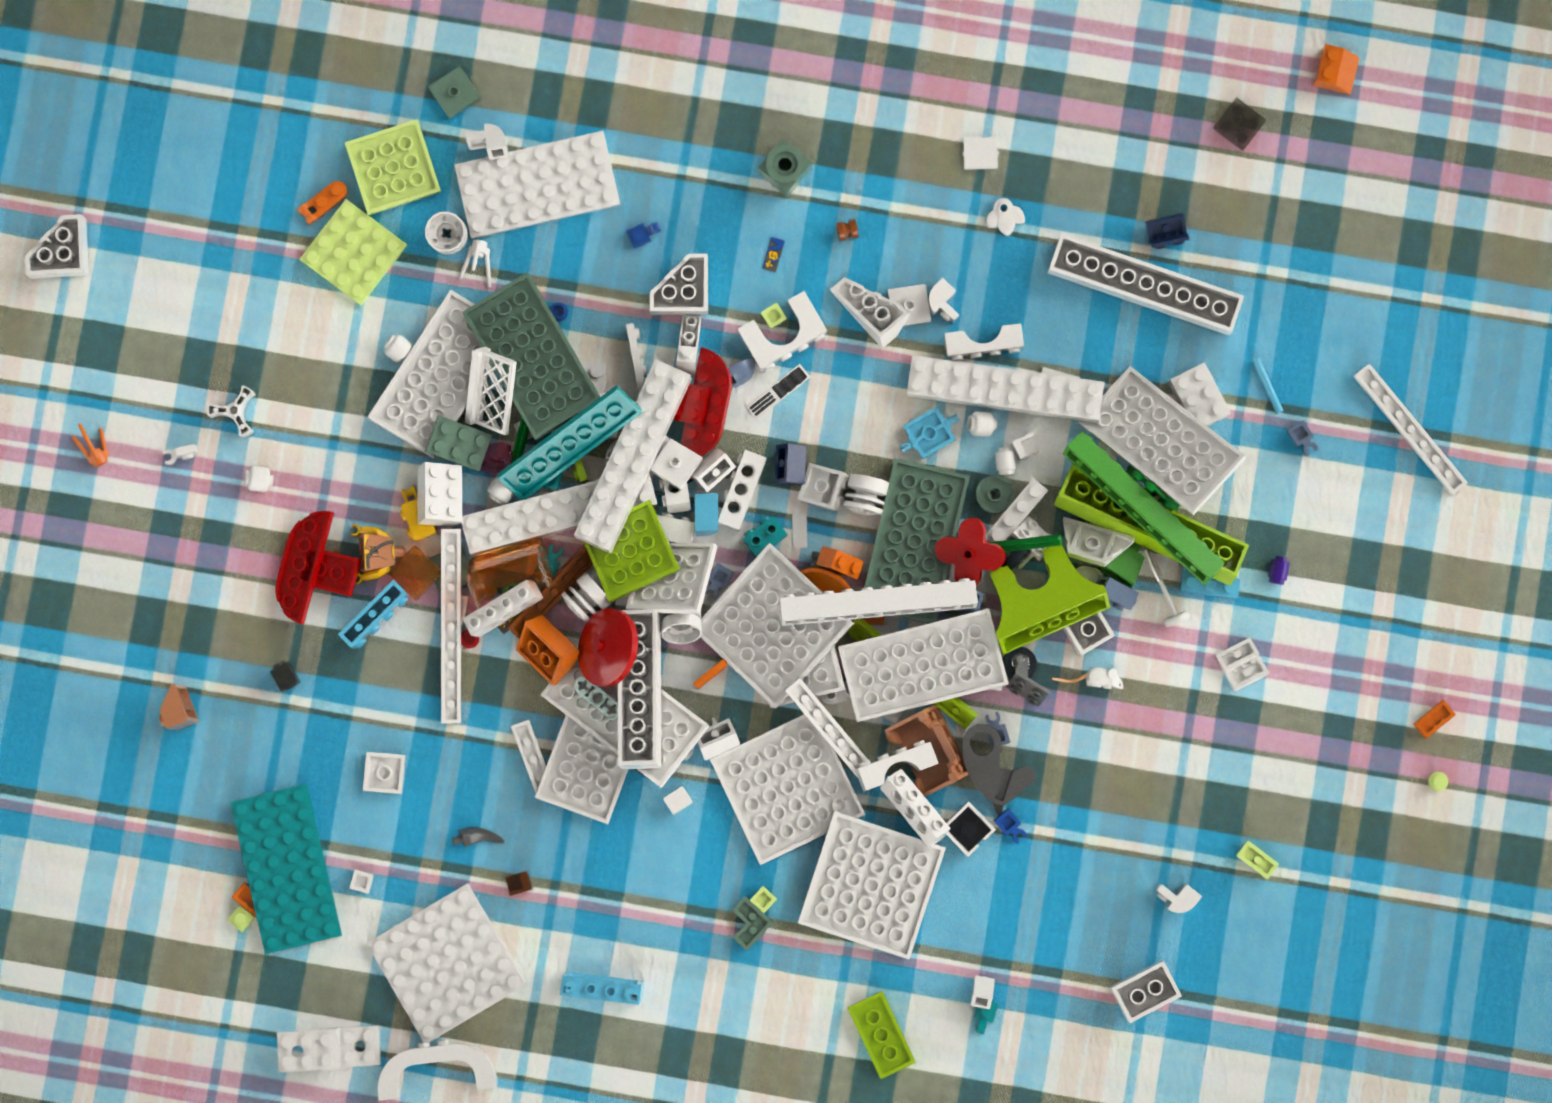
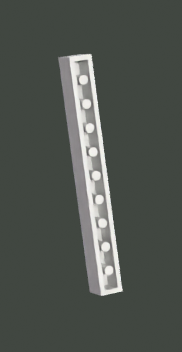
M964 578L958 580V582L943 580L939 584L923 582L918 586L902 584L900 587L892 588V586L887 585L882 586L881 589L865 587L861 591L845 589L840 593L824 591L818 595L809 592L804 593L803 596L796 597L794 594H788L780 598L779 604L781 623L784 626L971 609L977 607L978 599L975 580L970 581V579Z

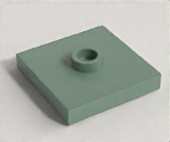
M460 66L428 86L449 119L481 99Z

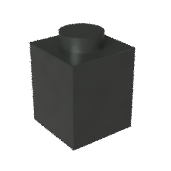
M281 661L273 666L274 669L270 671L281 692H286L301 683L289 662L284 663Z

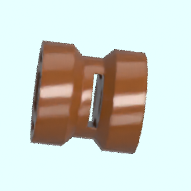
M855 219L849 220L848 223H836L840 242L845 241L849 237L853 239L859 238Z

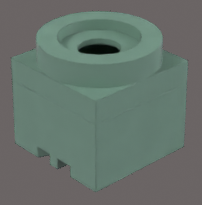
M781 139L758 167V174L788 198L810 172L812 162L803 156L797 148Z

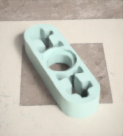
M580 677L575 681L574 688L577 693L611 720L618 719V703L597 685L586 680L585 677ZM588 682L586 686L592 690L590 694L585 689L581 690V683L585 684ZM601 693L603 695L602 702L594 703V695ZM606 703L612 708L616 706L615 710L617 712L609 715L610 710L605 707Z

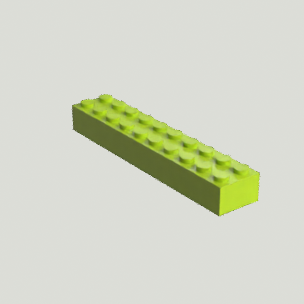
M1071 465L1053 504L1054 506L1100 527L1134 536L1135 543L1179 562L1075 465ZM1174 510L1172 512L1169 511L1185 527L1191 529L1199 540L1205 542L1214 554L1221 557L1225 564L1213 579L1230 586L1237 577L1249 545Z

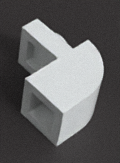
M484 124L483 131L466 133L469 150L486 148L490 160L509 157L504 133L498 126Z
M943 277L930 291L928 298L929 309L933 315L940 310V315L945 321L954 323L958 319L959 314L947 302L955 295L956 290Z
M1159 884L1155 889L1158 892L1156 895L1165 903L1167 900L1169 901L1165 908L1176 913H1184L1191 910L1202 897L1187 884H1184L1176 895L1162 884Z

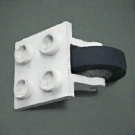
M1028 516L1011 535L1015 539L1050 534L1046 533L1036 521ZM1045 548L1005 552V556L1008 559L1001 567L1008 566L1012 570L1017 566L1021 570L1033 556L1040 561L1044 557L1043 549ZM1031 551L1030 555L1025 559L1024 556Z

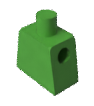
M1134 542L1107 566H1101L1099 570L1106 576L1132 588L1137 581L1145 558L1142 554L1138 553L1141 545Z

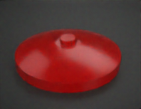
M612 608L602 609L595 613L584 626L578 643V650H580L578 663L586 680L597 686L611 687L621 682L630 672L637 655L638 635L633 620L625 612Z

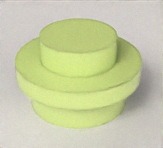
M1434 772L1429 776L1428 784L1431 789L1442 791L1448 785V778L1442 772Z

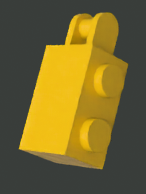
M412 485L407 490L402 489L401 492L405 503L401 505L403 510H400L403 521L408 522L409 528H407L410 539L414 538L415 542H419L437 535L438 532L434 525L418 524L417 491L415 486ZM414 495L415 500L409 502L408 497Z

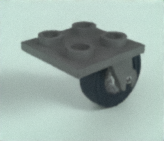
M1020 647L1006 653L1002 659L1006 675L1010 678L1009 684L1006 687L1013 694L1024 697L1028 703L1040 706L1050 693V690L1030 679L1037 669L1035 655L1025 647Z

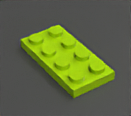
M883 991L847 1007L880 1079L916 1063Z

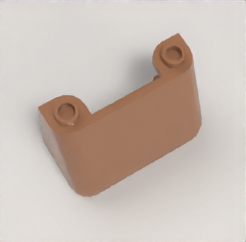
M932 705L885 729L886 738L890 743L894 745L899 744L901 748L906 747L907 750L914 748L913 744L922 740L925 743L931 742L939 764L917 771L910 765L916 777L913 783L924 797L969 775L963 761V755L937 706Z

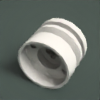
M439 212L427 221L425 237L429 245L437 252L451 255L461 251L466 245L468 229L456 214ZM445 230H447L448 232L452 231L450 233L451 237L449 239L447 237H444Z
M850 474L847 487L855 490V493H846L845 497L853 500V502L844 501L843 507L862 515H882L883 510L875 507V505L884 506L885 502L877 499V496L887 495L889 482L866 475Z
M585 572L576 580L580 587L578 591L571 586L569 587V590L574 594L571 598L565 591L561 595L566 605L576 616L588 622L590 618L587 614L591 612L594 615L596 613L594 610L595 606H598L600 609H606L611 603L608 601L604 591Z
M701 611L700 614L660 613L662 620L661 634L665 641L672 644H688L695 642L701 637Z

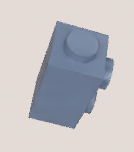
M1099 575L1096 584L1104 585L1109 602L1113 603L1112 607L1123 611V609L1131 610L1137 601L1139 592L1110 577Z

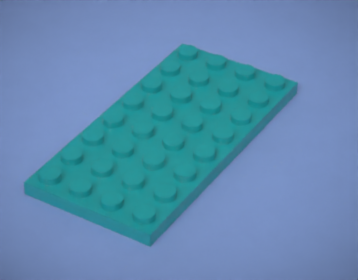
M307 784L230 802L265 954L342 936Z

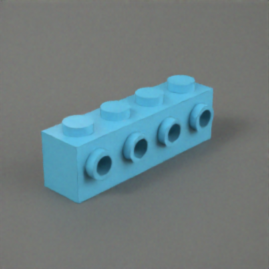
M392 580L338 635L352 649L356 647L360 649L367 642L365 638L370 634L374 635L381 628L379 625L384 620L387 622L395 614L393 611L398 606L401 608L407 603L409 594L395 580Z

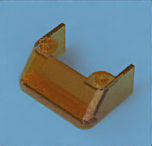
M530 539L477 555L469 561L467 585L477 609L481 608L482 599L489 600L493 598L498 588L533 578L534 582H539V584L546 583L547 588L551 587L552 572L543 539Z

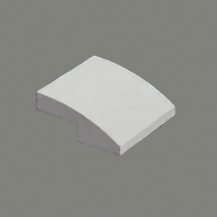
M1250 637L1216 655L1234 692L1269 675V671L1260 658L1259 652Z

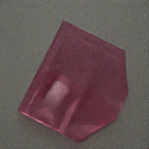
M503 442L489 444L480 471L497 477L499 472L510 465L513 458L511 445Z

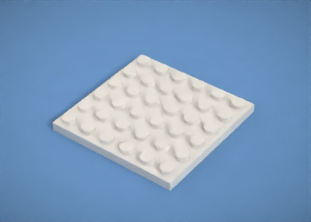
M769 543L701 618V638L776 709L788 697L784 689L798 677L803 680L849 630L854 622L849 619L782 626L780 598L788 594H794L795 597L803 596L804 593L809 592L818 595L822 594V591Z
M805 714L710 759L760 865L827 834L834 811L854 818H860L865 815L835 750Z
M834 811L798 923L910 959L946 848L937 844L929 848L922 839Z
M469 883L367 942L369 949L424 1043L433 1041L527 985Z

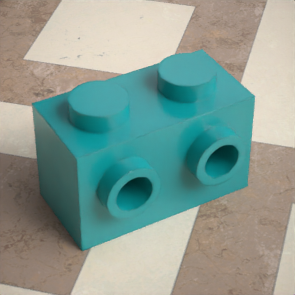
M769 516L765 517L759 522L761 526L755 530L752 527L744 533L743 541L755 557L769 543L775 546L788 536L774 516L771 518Z

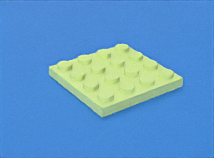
M418 119L345 142L368 215L441 192Z
M345 199L301 256L300 261L361 306L408 245Z

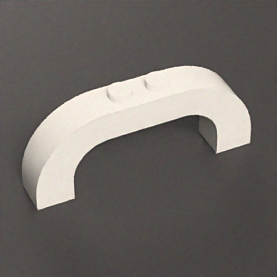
M449 1040L437 1041V1045L430 1046L429 1042L419 1043L418 1047L398 1053L384 1066L378 1081V1099L381 1101L401 1097L400 1076L405 1068L411 1065L451 1060L463 1061L474 1071L477 1090L497 1087V1074L490 1058L473 1045L466 1043L449 1044Z

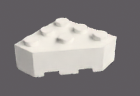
M81 214L62 215L51 230H48L38 241L39 243L25 255L26 275L31 279L89 275L86 218Z
M708 254L686 255L650 291L651 315H708Z

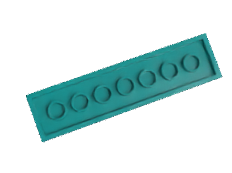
M616 385L499 472L497 478L519 499L525 500L642 413V409Z

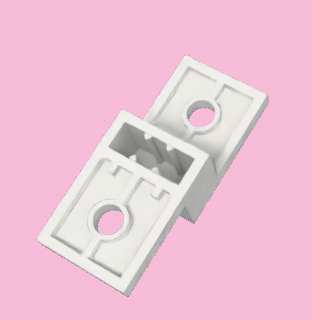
M379 1025L277 1032L278 1072L332 1070L341 1067L381 1065ZM357 1041L365 1043L364 1051L359 1052L355 1049ZM295 1046L303 1048L302 1056L297 1057L293 1054Z

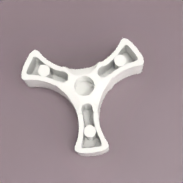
M241 386L239 396L231 404L216 406L208 403L207 415L210 418L217 416L232 418L238 426L239 436L245 438L251 435L254 430L247 425L244 410L247 402L256 394L250 388Z

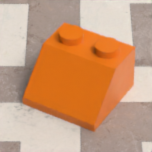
M1325 44L1321 50L1313 86L1350 95L1359 57L1345 48Z

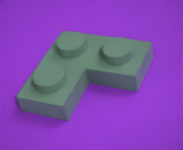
M746 896L732 909L746 923L733 939L748 951L774 922Z

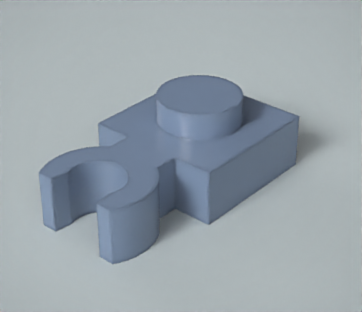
M1304 420L1286 431L1296 447L1299 445L1303 446L1302 451L1306 457L1310 455L1307 451L1308 447H1312L1314 451L1318 450V446L1310 441L1314 435Z
M717 563L709 577V581L712 584L707 586L705 594L712 589L715 592L713 599H716L719 596V588L725 589L735 572Z
M995 712L997 718L994 721L990 720L987 714L985 716L986 722L998 731L1001 737V745L1010 743L1006 725H999V712ZM988 734V738H989V741H990V744H991V748H993V747H994L993 738L991 737L990 734Z

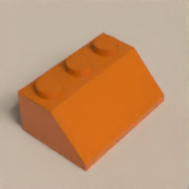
M543 615L525 621L516 651L552 686H555L572 669L580 652Z

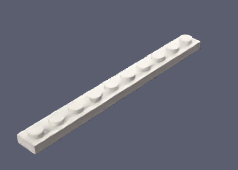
M441 529V723H461V529Z

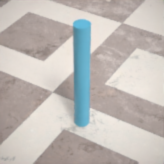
M1259 358L1253 361V364L1274 410L1278 414L1283 411V408Z

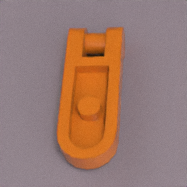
M334 181L308 202L302 204L297 211L300 215H304L307 224L311 225L344 200L348 194V189L343 182ZM312 207L317 210L314 214L309 211Z

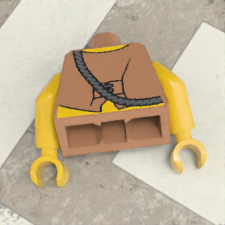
M355 524L351 526L352 528H358L357 533L350 534L354 537H359L360 572H364L363 574L358 573L360 581L355 582V584H362L364 580L379 579L390 571L391 566L395 565V558H404V547H394V538L389 537L388 533L380 528L368 526L361 528Z

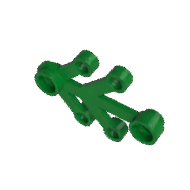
M1131 465L1127 467L1128 470L1126 472L1137 481H1142L1153 497L1159 496L1160 498L1157 501H1160L1169 511L1175 510L1177 512L1179 510L1180 504L1170 496L1166 497L1137 469Z

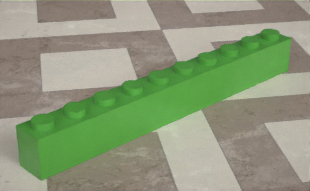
M1081 432L1066 446L1063 455L1204 586L1220 572L1225 564L1221 557L1214 554L1205 542L1199 540L1193 534L1191 529L1185 527L1146 488L1137 483L1136 479L1124 471L1118 462L1111 459L1104 449L1098 447L1090 436Z

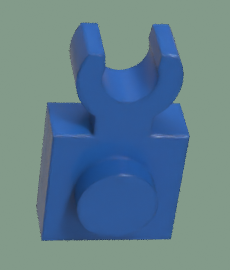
M1009 808L993 820L1006 836L1012 833V840L1016 844L1019 843L1016 839L1017 834L1021 833L1025 838L1027 837L1023 829L1017 828L1021 822Z

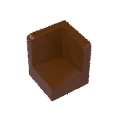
M528 871L505 878L509 889V896L533 889Z

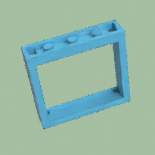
M566 972L562 975L560 995L639 1005L642 1002L645 981Z

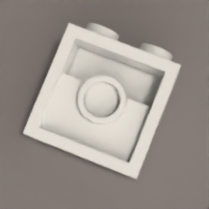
M809 463L805 484L801 487L798 500L837 512L838 508H841L844 503L843 492L849 488L847 487L849 475L838 470Z

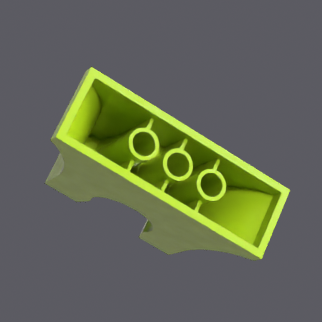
M1062 544L1043 549L1049 579L1041 588L1029 590L1021 587L1017 583L1015 574L1008 566L1000 567L989 573L1002 607L1001 622L995 634L1003 655L1110 608L1104 585L1095 584L1084 578L1070 562Z

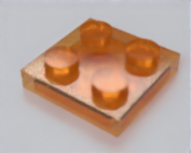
M413 546L390 571L389 575L414 600H418L441 575V570L417 546Z

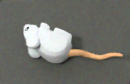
M1094 667L1084 675L1073 680L1052 678V680L1066 683H1075L1086 678L1087 686L1097 688L1103 686L1104 689H1111L1112 686L1123 689V683L1115 669L1105 670L1100 667Z

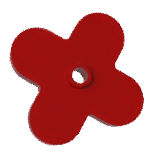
M975 517L968 518L960 524L958 537L945 536L941 538L935 545V554L940 561L955 565L954 578L956 582L960 579L968 578L970 581L975 580L977 586L981 581L982 569L989 571L997 570L1004 564L1006 556L1001 546L987 542L985 539L986 527L980 519Z

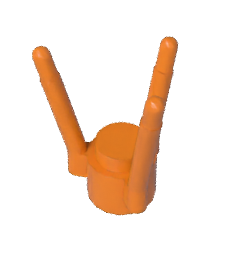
M78 424L91 452L88 453L75 436H72V439L88 459L89 464H93L95 468L107 463L106 457L110 455L106 448L103 429H99L103 450L101 451L100 448L94 449L82 424Z

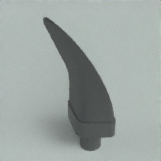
M478 827L458 830L459 836L451 838L453 845L462 843L465 847L480 841L502 844L505 842L497 834Z

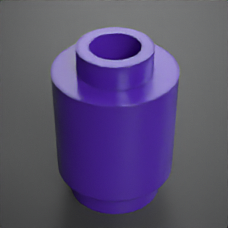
M1275 556V559H1271L1268 572L1270 583L1284 585V582L1287 581L1290 562H1287L1286 557Z

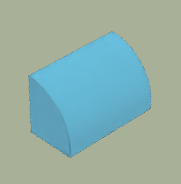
M718 493L695 494L696 536L716 534L718 532Z

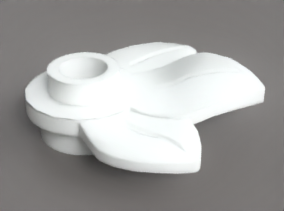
M1006 198L998 199L994 203V209L987 215L988 228L998 226L1001 233L1006 236L1013 232L1015 223H1025L1023 211L1019 207L1013 206L1011 201ZM1002 204L1007 206L1005 211L1000 210Z

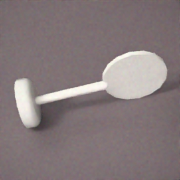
M1144 550L1153 574L1162 589L1173 615L1165 619V627L1167 628L1191 617L1189 612L1183 611L1177 614L1166 586L1159 577L1148 550Z

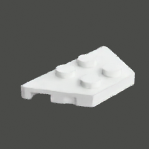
M1063 517L1068 557L1105 567L1135 541L1134 536Z

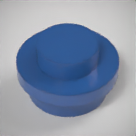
M554 303L549 308L557 322L566 319L568 309L563 303Z

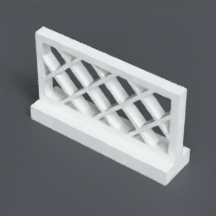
M484 346L472 350L465 423L469 425L477 424L507 435L509 434L517 362L490 352L491 349ZM490 358H492L494 364L496 365L492 369L489 365ZM504 363L510 365L508 374H506L502 367ZM498 369L502 376L500 380H497L493 372ZM488 375L493 382V385L490 387L487 383ZM502 381H504L507 386V391L505 393L500 385ZM496 387L500 395L498 398H495L491 390ZM486 393L491 400V403L488 405L485 401ZM501 399L505 404V409L503 411L498 403V401ZM494 405L498 413L495 417L489 408ZM484 411L489 418L487 422L483 420ZM499 417L503 422V428L499 427L496 421Z

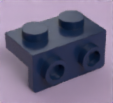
M1183 213L1145 221L1148 243L1152 248L1162 249L1168 244L1180 245L1189 240Z

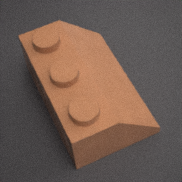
M172 684L159 710L161 714L159 720L162 727L180 730L198 723L199 720L187 687Z

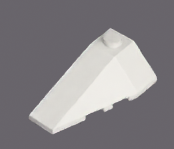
M845 277L830 289L834 296L882 348L898 336L909 317V313L897 301L889 300L878 292L865 289L864 286Z

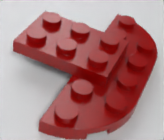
M703 347L700 349L694 382L689 384L673 419L685 422L681 445L701 457L712 451L720 441L732 390L731 374L722 358L714 351Z
M331 511L312 512L302 521L299 520L288 536L275 586L277 602H279L283 613L289 619L302 625L305 623L314 588L352 597L360 568L361 559L324 550L334 512Z

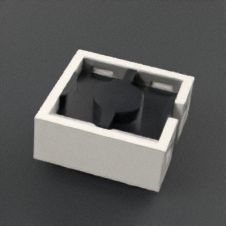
M969 801L946 822L951 828L946 835L967 857L979 847L978 843L982 839L985 841L996 830Z

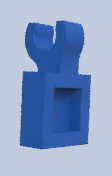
M658 222L646 228L641 223L626 230V233L633 248L636 249L651 242L649 236L660 232L661 229Z

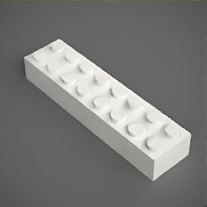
M657 609L623 610V612L631 617L635 624L638 635V650L630 672L618 683V766L621 769L661 768V614L657 612Z

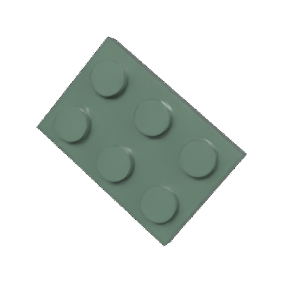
M437 415L425 452L472 470L480 471L492 435Z

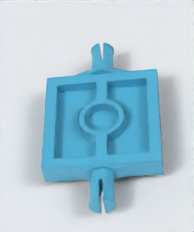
M935 407L903 426L909 441L899 445L903 453L913 447L923 460L956 441L951 432L950 425L960 421L956 413L946 419L941 415L938 408Z

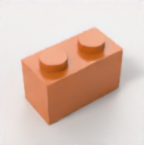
M822 546L816 565L830 569L839 575L858 580L864 561L839 550Z

